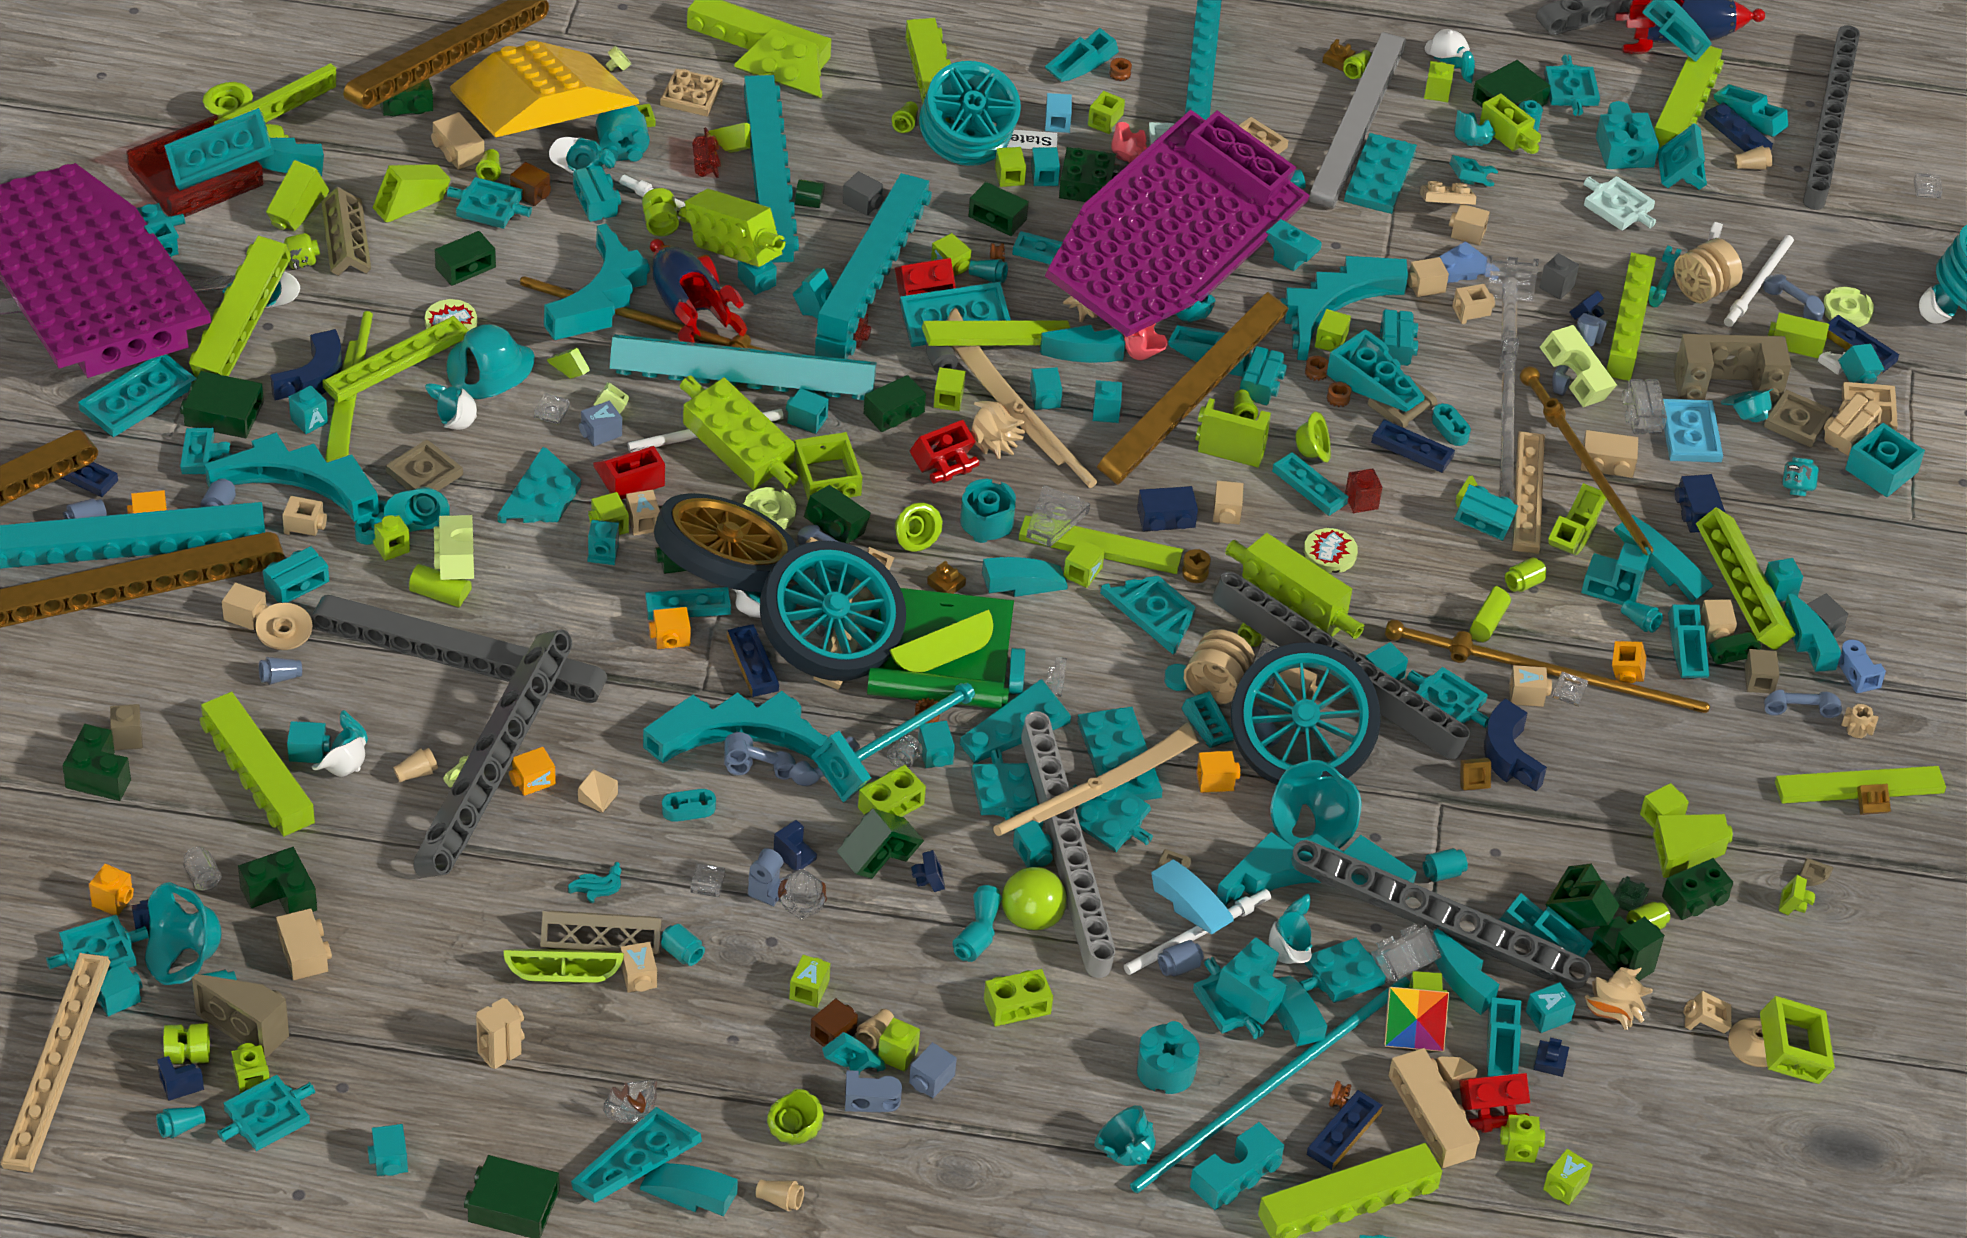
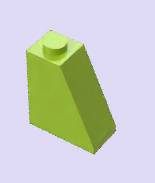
M294 160L266 210L267 215L271 219V224L280 230L287 228L296 231L324 200L330 190L316 168Z
M438 164L389 165L372 208L385 222L394 221L443 200L451 178Z
M1725 814L1657 816L1653 837L1663 878H1668L1711 858L1715 859L1725 854L1727 845L1732 842L1733 838L1732 827L1727 825Z

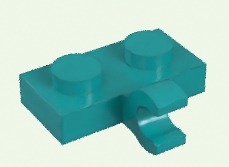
M1452 155L1450 160V166L1461 182L1470 185L1478 182L1489 187L1494 186L1493 180L1486 179L1489 173H1498L1494 166H1480L1475 159Z
M186 428L180 465L181 473L206 474L204 464L211 462V459L218 460L232 455L229 452L230 443H214L215 435L213 428Z

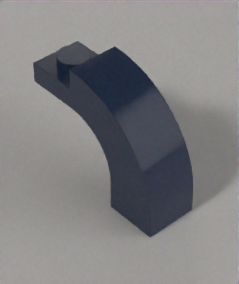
M336 329L310 335L313 359L308 364L297 369L270 375L271 390L275 401L289 398V396L310 385L320 395L327 392L323 388L322 381L342 370L341 342Z
M1505 698L1497 705L1489 718L1484 740L1485 757L1491 761V769L1506 783L1512 777H1515L1522 784L1537 791L1543 785L1547 767L1523 752L1514 742L1524 731L1528 713Z

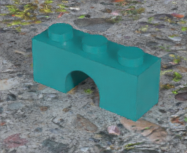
M1258 1122L1237 1137L1234 1156L1241 1161L1240 1163H1227L1214 1153L1192 1169L1190 1188L1214 1210L1223 1204L1228 1205L1245 1188L1250 1189L1254 1187L1263 1175L1268 1172L1273 1173L1280 1167L1283 1161L1284 1144Z

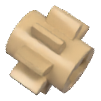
M1857 704L1853 709L1847 707L1841 725L1847 727L1849 735L1862 739L1867 734L1873 735L1878 716H1873L1871 707Z

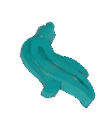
M615 862L614 866L610 867L609 874L605 877H599L595 874L580 875L579 879L574 880L568 885V893H587V900L590 903H594L597 897L615 894L621 888L620 875L622 870L620 863Z

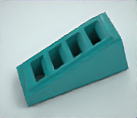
M1210 691L1185 700L1181 708L1209 748L1234 740L1232 730ZM1204 708L1205 711L1200 713L1199 709ZM1210 716L1211 719L1204 721V717ZM1213 724H1216V726H1217V727L1212 728V729H1208V727H1207V726H1210V725H1213ZM1221 732L1223 734V736L1215 739L1212 736V734Z

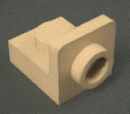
M1704 991L1689 1000L1684 1007L1685 1028L1689 1030L1693 1029L1700 1022L1722 1033H1726L1732 1028L1731 1004Z

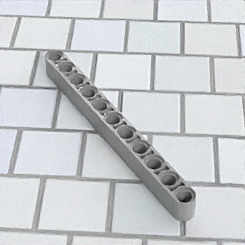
M1386 32L1381 33L1312 186L1309 202L1334 209L1402 57L1406 38Z
M1030 712L1024 721L1021 740L1039 804L1070 789L1049 717L1042 712ZM1074 807L1044 820L1047 834L1052 840L1054 859L1060 880L1066 890L1067 905L1085 969L1091 976L1103 978L1111 971L1115 956V946Z

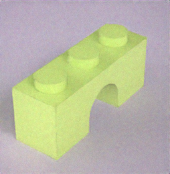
M1574 325L1552 331L1540 346V349L1554 367L1565 365L1575 371L1577 377L1571 383L1569 389L1583 407L1604 401L1617 386Z
M472 515L439 516V526H434L435 569H440L441 580L474 579Z

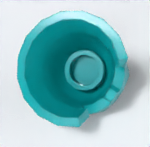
M1131 1106L1116 1114L1103 1126L1095 1138L1094 1146L1106 1153L1107 1157L1124 1166L1147 1164V1160L1150 1158L1156 1145L1153 1123L1147 1120L1142 1106Z

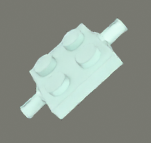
M1589 176L1584 181V186L1594 191L1585 198L1584 206L1623 231L1634 222L1639 221L1648 228L1655 225L1656 219L1646 214L1654 208L1655 201L1616 176L1609 182L1598 183Z

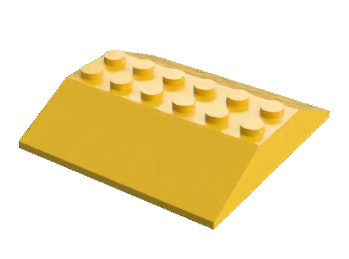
M528 41L519 47L506 46L501 48V51L493 52L450 86V91L495 138L639 104V99L592 55L539 41Z

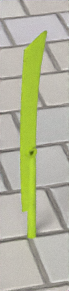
M363 312L358 340L349 341L341 371L364 360L373 318L372 312ZM357 394L339 403L336 400L334 402L326 449V462L349 455L350 434Z

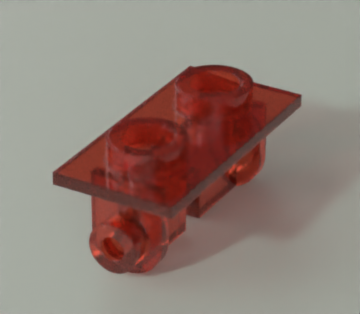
M705 127L704 136H697L692 142L693 155L695 157V173L700 177H705L713 172L715 177L719 178L718 167L721 166V162L716 150H719V144L714 135L711 136Z

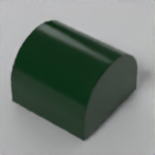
M799 179L795 205L820 208L825 191V183Z

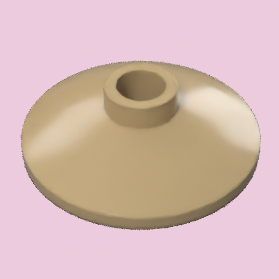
M277 603L265 608L262 614H259L255 625L256 634L260 641L270 648L290 650L301 646L308 640L312 633V620L308 612L296 604Z
M1746 1018L1735 1023L1728 1036L1729 1047L1733 1054L1748 1065L1767 1067L1761 1018Z

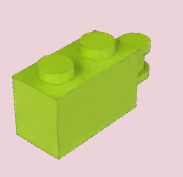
M1502 94L1483 103L1480 126L1483 125L1485 120H1489L1491 127L1495 131L1494 137L1512 151L1519 148L1530 154H1535L1539 151L1538 143L1541 141V134L1533 129L1535 119Z

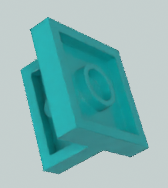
M1693 123L1658 149L1661 184L1667 188H1670L1682 178L1687 184H1692L1699 190L1707 185L1701 128Z

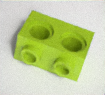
M903 765L896 770H890L885 776L874 782H869L859 789L858 809L864 815L874 808L903 817L924 805L926 786L906 765Z
M1042 969L1027 970L1019 974L995 977L992 980L985 981L984 1001L994 1027L1050 1015L1053 994Z

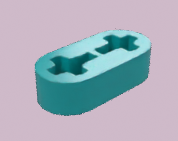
M1444 403L1436 405L1432 414L1433 425L1450 444L1454 446L1467 444L1471 433L1469 424L1452 405Z
M378 500L380 513L377 514V517L371 514L357 520L354 526L357 542L364 545L373 544L375 539L374 524L382 522L386 501Z
M1011 648L1010 694L1023 693L1026 649Z
M708 789L674 792L667 794L662 800V815L665 819L672 822L706 818L714 814L716 810V796Z

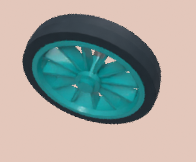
M814 541L800 545L786 553L769 572L761 592L760 618L770 643L792 666L817 678L831 681H847L869 675L870 668H880L892 656L889 650L898 647L905 629L906 606L896 579L877 558L847 543ZM815 568L821 590L802 572ZM824 568L841 571L835 592L831 590ZM845 573L861 582L846 596L840 593ZM791 579H794L810 596L787 589L786 586ZM865 587L875 597V600L854 603L849 601ZM784 600L810 609L786 612ZM880 609L882 621L856 612ZM818 618L800 635L790 623V621ZM855 624L880 632L878 639L873 642ZM833 627L842 654L825 651L829 634ZM815 629L818 635L824 636L821 648L812 645L804 639ZM844 629L864 648L863 650L851 652Z
M1317 643L1288 644L1264 654L1243 675L1235 690L1231 704V728L1239 752L1258 775L1275 785L1278 784L1284 772L1292 766V764L1286 763V760L1300 733L1305 734L1307 761L1311 760L1309 731L1312 730L1332 758V761L1327 763L1348 779L1368 759L1374 749L1380 731L1381 715L1379 700L1367 673L1345 653L1330 646ZM1303 667L1325 671L1312 700L1306 699ZM1293 668H1300L1302 700L1298 701L1279 673ZM1329 673L1346 685L1345 688L1319 705L1315 703ZM1274 677L1294 706L1292 707L1260 692V690ZM1348 692H1351L1358 710L1320 712ZM1258 698L1290 714L1252 717V708L1255 699ZM1359 717V726L1354 736L1320 719ZM1293 721L1262 742L1258 739L1253 726L1256 723ZM1316 726L1352 743L1340 756H1337ZM1295 727L1297 728L1282 760H1279L1265 749L1267 745ZM1323 771L1321 777L1332 776L1327 771Z

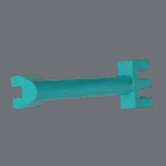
M1667 245L1663 253L1662 262L1668 264L1657 287L1651 286L1648 300L1652 307H1658L1663 302L1668 285L1674 275L1675 261L1682 253L1681 249L1677 248L1675 254H1671L1672 247Z

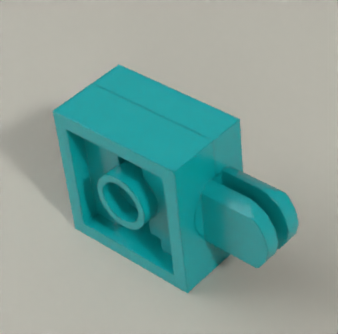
M1622 101L1612 102L1609 105L1608 113L1600 114L1595 136L1606 169L1654 167L1659 143L1649 114L1632 113L1628 103Z

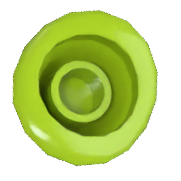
M225 82L210 88L204 94L202 101L205 108L219 120L252 103L253 94L251 89L245 84Z
M1314 411L1309 416L1308 422L1298 427L1295 435L1296 445L1303 456L1308 458L1319 457L1323 462L1328 463L1331 458L1328 426L1323 415Z
M914 503L906 507L895 521V531L899 544L910 552L929 548L937 541L942 532L943 521L939 511L926 503Z

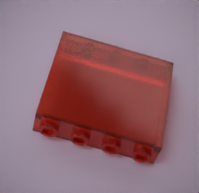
M217 115L126 151L128 170L156 203L160 204L163 211L169 217L183 213L185 218L263 186L262 166L258 161H255L179 191L164 145L214 126V122L218 120Z

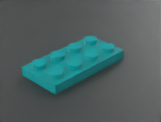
M259 108L164 145L179 191L275 154L263 114Z
M1369 133L1345 193L1344 202L1392 214L1416 153L1417 145Z
M1001 282L901 296L899 300L911 347L927 344L921 328L924 321H946L953 308L958 309L963 321H1011Z
M165 354L145 361L78 402L79 410L114 438L189 392L192 381H196L197 378Z
M1132 706L1078 714L1077 722L1096 777L1148 750ZM1155 768L1120 785L1143 801L1162 798L1163 790Z

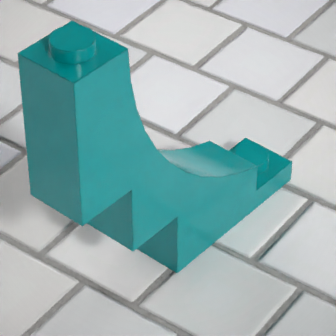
M1270 832L1219 883L1217 897L1226 907L1233 899H1239L1244 891L1253 896L1264 889L1272 891L1294 884L1321 882L1297 871L1291 861L1294 847ZM1317 833L1309 839V841L1342 852L1411 883L1415 881L1417 873L1415 870L1362 835L1344 852ZM1307 851L1298 853L1299 859L1304 862L1313 859L1311 853ZM1360 874L1351 877L1352 881L1357 885H1363L1367 882L1366 878Z

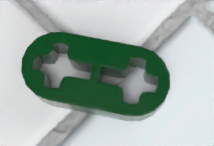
M1746 632L1715 640L1710 644L1708 652L1716 664H1726L1747 659L1749 649L1760 650L1761 644L1754 633Z

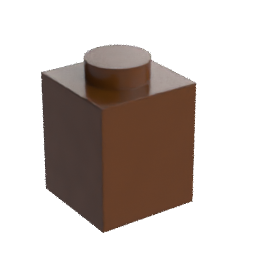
M524 162L510 175V186L523 189L521 200L536 206L550 194V174Z
M835 998L811 1018L810 1037L823 1047L843 1032L853 1037L857 1033L858 1014H856L851 1006L844 1005Z

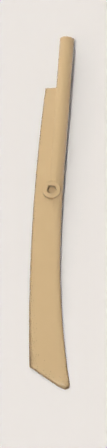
M953 308L946 321H963L958 309ZM952 346L994 399L1001 403L1013 418L1024 421V424L1020 425V427L1058 466L1066 462L1089 488L1096 485L1097 480L1011 388L980 346Z
M1189 722L1185 723L1167 738L1124 764L1096 778H1090L1086 783L1078 785L993 827L994 833L997 836H1001L1032 820L1040 823L1110 791L1162 764L1199 742L1192 724Z

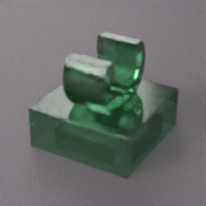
M1626 876L1622 878L1613 896L1618 902L1619 908L1629 912L1643 906L1650 888L1645 887V884L1642 882L1638 884L1630 881V877Z

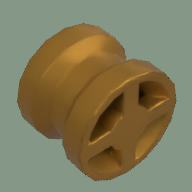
M1192 549L1186 552L1182 567L1183 578L1188 582L1196 584L1206 581L1209 576V566L1211 563L1209 554L1201 549Z

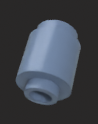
M218 479L210 485L200 506L231 505L236 496L235 486L227 479Z
M92 498L67 505V511L63 512L64 519L107 516V512L101 499L95 500Z
M735 732L725 738L724 764L733 775H744L749 772L753 765V758L750 757L741 765H731L726 760L725 750L734 741L744 739L747 745L753 746V739L743 732Z
M1187 940L1163 949V953L1158 954L1157 959L1162 973L1165 976L1172 975L1175 977L1199 968L1204 955L1198 943L1195 944L1192 940Z

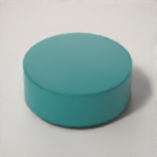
M1172 664L1166 668L1164 682L1168 688L1175 691L1188 689L1184 681L1186 665Z

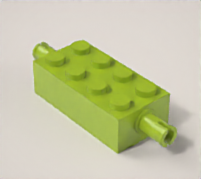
M707 188L684 201L685 206L679 210L678 216H681L679 219L682 222L691 224L693 241L699 248L757 267L783 254L782 250L786 242L781 240L785 238L777 234L770 207Z
M691 375L687 376V379H683L680 389L692 398L684 404L683 424L752 490H755L772 477L781 482L786 489L791 488L789 483L792 486L797 483L798 475L788 468L789 465L794 463L795 443L725 377L707 389H704Z
M1267 532L1248 548L1237 540H1232L1228 544L1225 554L1243 565L1242 577L1332 637L1340 630L1350 635L1353 639H1357L1362 634L1365 625L1348 615L1352 595L1351 587Z

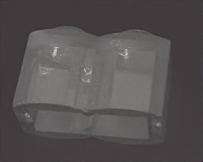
M1416 923L1400 931L1401 937L1394 940L1390 936L1376 943L1378 949L1372 951L1371 954L1378 967L1385 974L1386 984L1395 982L1411 974L1412 971H1416L1442 957L1427 925L1418 928Z

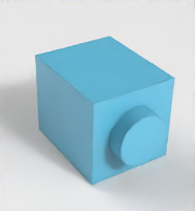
M1047 93L1045 131L1070 133L1071 94Z

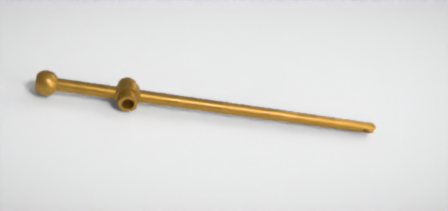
M526 276L520 278V285L559 298L564 299L576 293L575 291ZM628 307L615 309V315L675 333H679L681 328L685 326L684 324ZM698 329L701 337L697 334L694 336V339L714 345L766 350L750 345L751 338L747 334L744 336L738 334L730 339Z
M1532 366L1525 367L1520 373V381L1525 386L1531 387L1543 404V413L1546 421L1552 427L1560 429L1642 552L1648 555L1645 547H1648L1650 552L1653 553V547L1566 421V412L1563 404L1556 398H1550L1539 381L1540 373L1538 369Z
M1390 620L1387 623L1385 631L1387 639L1397 641L1405 638L1449 649L1451 659L1458 663L1465 662L1467 657L1473 655L1515 666L1546 667L1547 674L1702 713H1707L1710 709V705L1707 702L1474 645L1472 635L1466 631H1459L1453 639L1406 628L1399 620Z

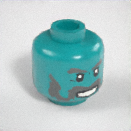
M1792 457V461L1785 463L1782 485L1790 489L1791 495L1806 496V491H1814L1816 489L1819 468L1813 464L1814 460Z

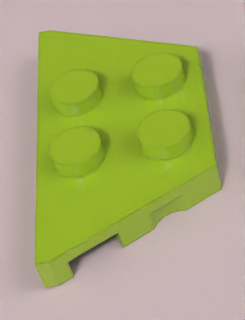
M772 28L734 65L736 69L753 75H774L775 83L822 98L819 46L811 41Z

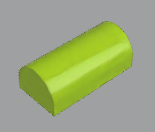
M422 564L416 565L409 581V591L460 608L472 590L471 581L466 579L441 580L440 570Z
M1495 586L1491 590L1468 632L1472 635L1473 640L1487 642L1511 603L1510 595L1504 589Z

